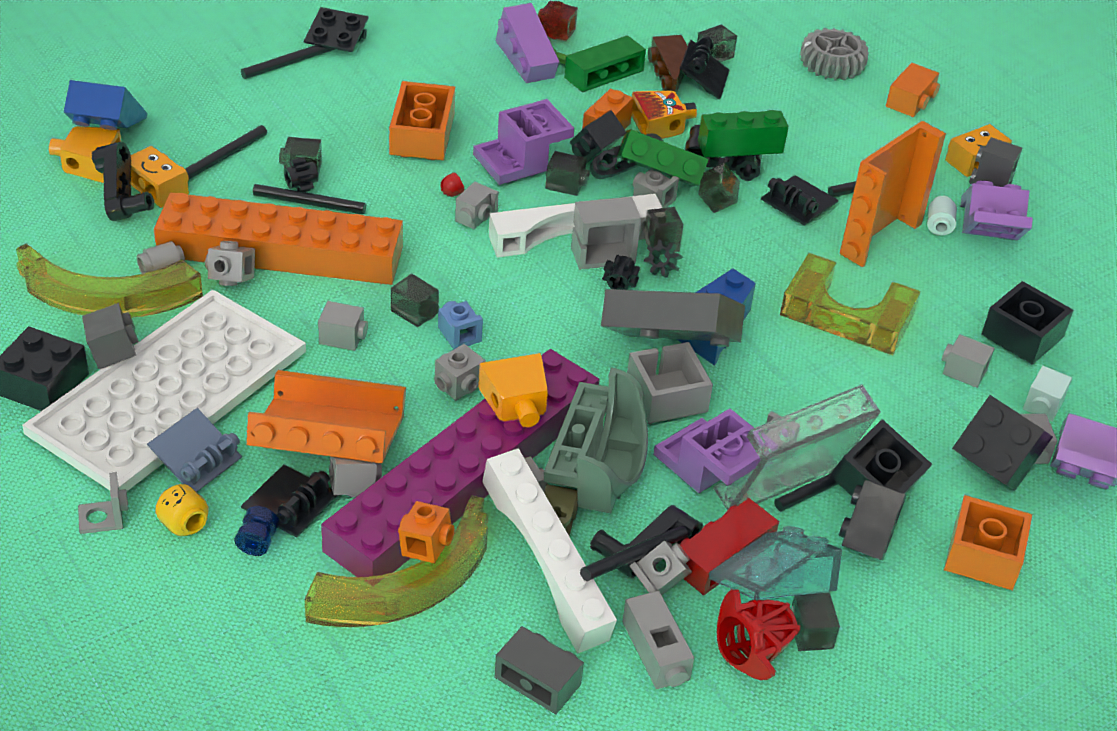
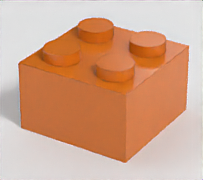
M964 495L955 521L944 570L1013 591L1024 562L1033 514Z

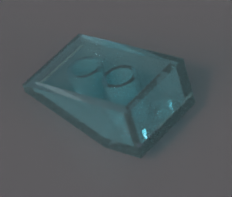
M785 526L783 531L767 532L709 572V579L730 589H737L739 593L754 600L837 591L842 549L828 544L829 540L827 538L807 536L801 528Z

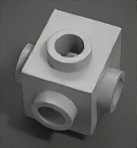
M220 241L219 246L209 248L205 259L208 279L219 280V284L224 286H235L237 282L242 283L253 279L255 248L238 247V242Z
M463 344L435 360V384L442 392H446L454 400H458L478 388L479 364L486 362V360Z

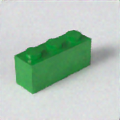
M626 35L567 55L564 78L581 92H585L644 71L646 49Z
M776 110L702 114L698 143L705 158L784 153L789 126L782 111Z
M632 129L626 131L627 133L623 137L616 157L660 172L671 178L676 176L679 178V181L686 184L699 186L709 159Z

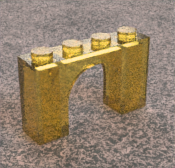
M808 253L784 292L780 315L894 355L915 314L921 291L892 282L883 300L873 307L852 308L842 305L832 299L827 293L832 284L836 262Z

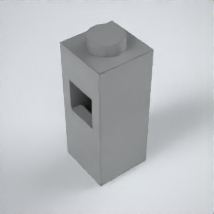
M660 591L626 599L622 622L655 688L676 687L685 681H689L694 656Z

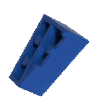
M732 268L695 293L722 294L745 305V319L751 310L756 283ZM677 339L681 343L689 342L695 353L714 366L718 361L720 353L726 348L712 346L710 341Z

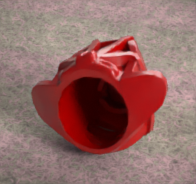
M731 589L721 603L717 621V643L721 655L731 666L754 679L768 680L775 676L776 670L771 665V662L788 647L800 631V626L797 624L795 615L790 609V604L754 599L741 604L739 590ZM735 626H737V639H738V643L735 642V636H734ZM744 627L748 631L750 640L746 641Z

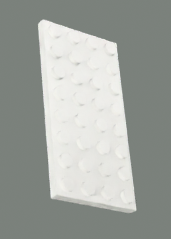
M211 290L135 344L136 356L100 369L22 425L24 435L108 490H110L109 473L117 472L119 490L126 489L127 492L163 464L147 446V443L197 407L212 424L216 423L275 377L278 370H284L306 352V343L215 290Z

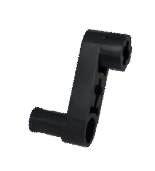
M694 125L690 129V137L685 144V150L704 157L698 143L700 125ZM762 155L726 156L724 158L707 157L709 160L706 167L736 171V174L742 180L751 181L760 174Z
M646 134L647 136L663 141L662 138L657 134ZM619 145L605 150L596 156L590 164V172L595 178L604 179L616 176L639 165L631 162L628 163L626 160L617 163L618 157L616 156L620 148Z
M124 142L97 147L95 151H92V161L96 170L104 173V206L106 215L111 221L126 219L134 213L149 211L154 208L153 196L148 191L131 196V154Z
M671 505L630 544L624 545L608 535L604 530H599L591 540L590 549L604 557H608L678 526H684L688 532L687 538L691 539L701 532L703 524L678 507ZM640 559L617 569L628 577L634 578L636 574L630 568V565L638 562Z

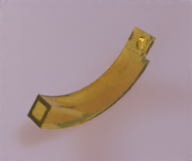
M27 243L16 248L18 256L16 266L19 273L26 280L27 291L50 306L74 314L86 315L119 303L122 312L126 313L129 311L131 318L170 311L203 297L201 274L182 259L164 268L144 274L125 277H96L63 269L48 261Z
M470 496L461 521L454 532L451 544L445 546L435 564L421 561L397 572L370 577H345L317 572L304 599L306 622L334 627L382 625L417 615L448 598L470 578L487 550L488 514L484 513V498Z

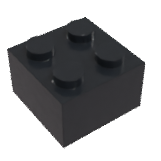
M1021 281L989 308L981 335L1033 365L1065 336L1074 310Z
M28 326L0 355V396L43 411L78 386L89 374L84 345Z
M989 395L952 449L1006 486L1016 490L1053 436L995 397Z
M882 419L840 460L829 476L851 496H853L857 484L863 486L865 480L906 494L932 466V463Z

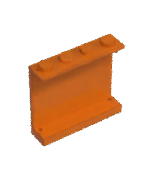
M921 121L860 162L840 249L841 255L864 267L873 235L896 219L914 229L922 225L946 133Z
M278 370L275 374L274 399L264 413H248L247 445L383 463L404 418L406 387Z

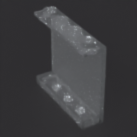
M861 384L753 428L746 437L760 457V462L754 470L727 486L724 482H721L713 488L728 510L731 506H738L748 498L756 504L831 473L840 460L858 443L881 411Z

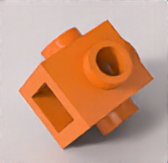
M419 501L415 502L410 512L402 517L400 527L398 528L402 556L435 564L445 546H449L454 537L455 529L454 525L451 524L449 508Z

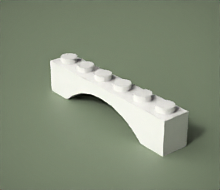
M656 194L630 196L633 198L641 217L639 240L663 237L666 214ZM575 203L490 213L489 238L496 257L526 254L534 246L545 240L571 234L573 227H575L573 223Z
M519 448L488 458L482 482L496 508L516 525L531 547L550 587L561 625L577 654L610 641L617 619L594 579L584 581L581 577L580 570L586 565Z

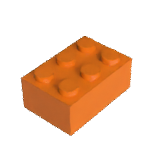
M402 81L389 127V155L444 160L455 114V86Z

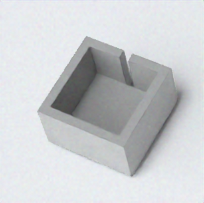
M622 197L575 202L573 220L575 227H573L571 249L579 270L604 267L607 260L614 262L616 255L631 257L636 264L641 217L633 198Z
M689 342L662 347L658 375H656L659 354L657 348L630 353L627 373L635 377L643 388V402L648 424L708 412L713 384Z

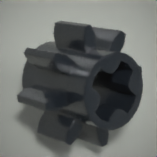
M304 156L289 161V167L284 168L287 186L290 189L296 188L300 192L314 189L313 183L318 182V171L314 162L306 163Z
M658 240V246L654 248L647 247L650 253L649 257L644 259V262L653 265L650 269L652 274L655 275L661 270L662 276L668 277V271L673 269L679 271L678 266H676L677 260L683 257L673 252L677 245L671 242L666 248L664 241ZM661 254H664L667 258L665 263H662L661 259H659Z
M616 255L614 262L611 260L606 261L602 280L607 281L610 289L627 290L628 286L636 287L640 267L635 266L631 257Z

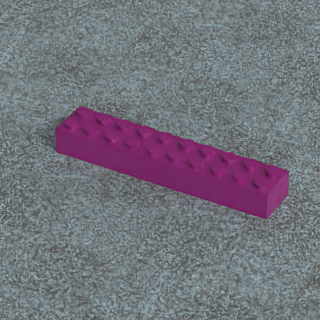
M547 350L541 355L548 392L546 412L543 415H539L540 420L536 425L523 427L519 419L501 421L487 400L483 399L321 524L322 552L374 589L410 559V557L402 556L398 528L400 527L402 517L410 512L416 501L449 508L451 524L455 523L489 495L482 482L488 458L519 448L524 458L531 456L533 459L557 439L579 382L599 385L600 379L554 350Z

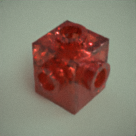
M552 0L544 8H541L538 17L547 36L552 39L567 41L576 30L578 8L566 5L561 1Z

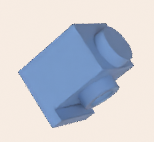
M449 301L438 310V328L453 350L463 344L469 346L482 342L483 318L475 314L467 301L461 303ZM466 329L468 331L467 333L460 334V330Z

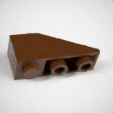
M682 35L655 36L652 38V46L648 48V60L654 65L655 75L661 80L662 90L674 91L676 94L684 76V72L679 68L687 49V44Z

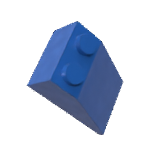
M75 80L69 81L64 113L75 125L88 127L92 123L99 124L104 129L117 130V127L128 128L147 118L148 113L126 87Z

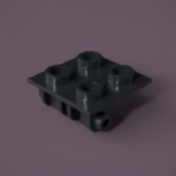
M320 7L304 39V43L353 52L357 42L361 39H366L367 29H364L369 16Z
M702 37L696 43L690 40L679 69L687 77L699 83L706 92L720 99L730 70L710 55V50L714 45L710 37Z
M796 175L786 181H783L781 178H772L768 183L770 192L761 197V200L803 225H806L838 203V199Z
M283 464L241 505V508L297 538L338 495H334L332 489L329 488L328 482L330 477L326 472H313L308 477Z

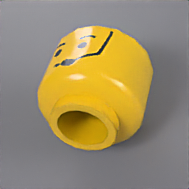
M177 484L161 494L156 504L155 513L159 521L173 534L188 536L197 533L205 526L209 507L206 500L192 487L186 484Z

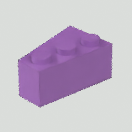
M527 3L504 7L501 19L498 21L499 28L495 40L526 83L555 78L559 60L533 4Z

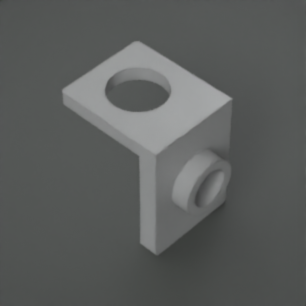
M117 472L109 473L111 501L78 505L80 534L123 529L122 511L128 510L126 489L119 490ZM95 511H102L107 514V518L100 523H91L87 520L88 515Z

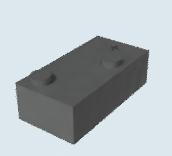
M605 289L601 326L629 337L710 341L712 346L729 347V342L741 343L745 305L717 293Z

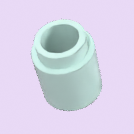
M938 196L929 204L927 226L933 234L943 236L954 231L957 207L951 198Z

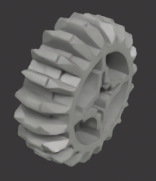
M823 28L822 31L816 29L814 32L808 33V36L802 42L800 52L803 66L808 67L809 72H815L816 76L822 75L825 76V79L829 77L834 80L837 78L846 80L847 77L854 78L855 75H861L862 70L867 65L869 54L866 42L861 40L860 36H854L853 32H845L843 29L836 30L835 28Z

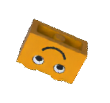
M991 124L951 138L945 161L963 175L969 177L974 168L978 169L979 162H976L975 159L980 146L985 147L991 137L1010 144L1012 140Z
M149 146L131 155V186L140 193L146 191L151 193L154 203L160 208L164 207L170 192L189 194V176L187 171L169 159L166 154L161 153L153 146Z

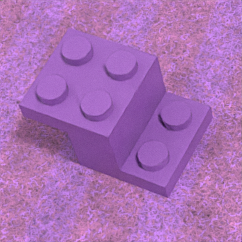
M548 99L500 111L498 139L474 145L473 155L499 185L548 171L549 145L574 137V127Z
M989 181L973 183L961 196L960 207H965L962 233L1019 240L1032 229L1033 218L1027 217L1029 190H1021V186L1014 184L998 187L993 186V183Z
M729 408L708 422L700 418L658 443L654 447L653 455L696 492L701 493L720 480L727 486L775 457L778 446Z
M1069 413L1062 423L1059 432L1060 437L1050 466L1057 468V474L1075 479L1076 475L1089 478V484L1103 489H1108L1109 486L1115 487L1117 485V428Z

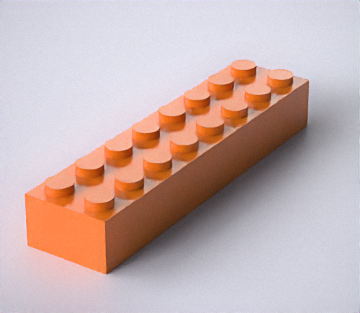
M170 192L154 227L156 246L172 241L175 246L179 245L182 248L185 260L205 262L209 248L219 246L220 241L238 242V247L255 248V269L393 285L403 248V220Z

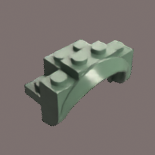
M611 368L608 387L579 382L544 470V482L577 488L578 508L611 513L616 499H620L621 494L637 482L643 472L648 449V428L643 402V388L635 377L620 369Z

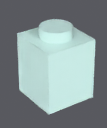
M1042 366L1030 387L1023 410L1033 414H1046L1048 420L1053 422L1065 399L1072 377Z

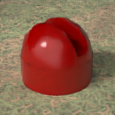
M455 172L442 179L440 187L445 195L454 197L464 192V185Z

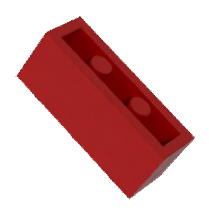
M750 498L738 506H731L721 518L715 522H708L701 532L691 539H684L679 544L690 558L686 564L692 571L683 579L704 596L773 546L779 521Z

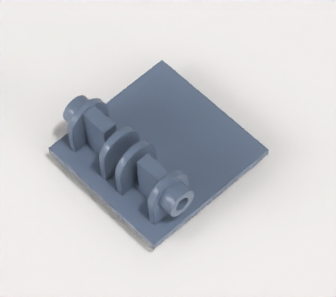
M198 407L147 443V446L182 484L192 487L196 492L242 458L237 451V445L240 443L237 435L234 433L222 435Z

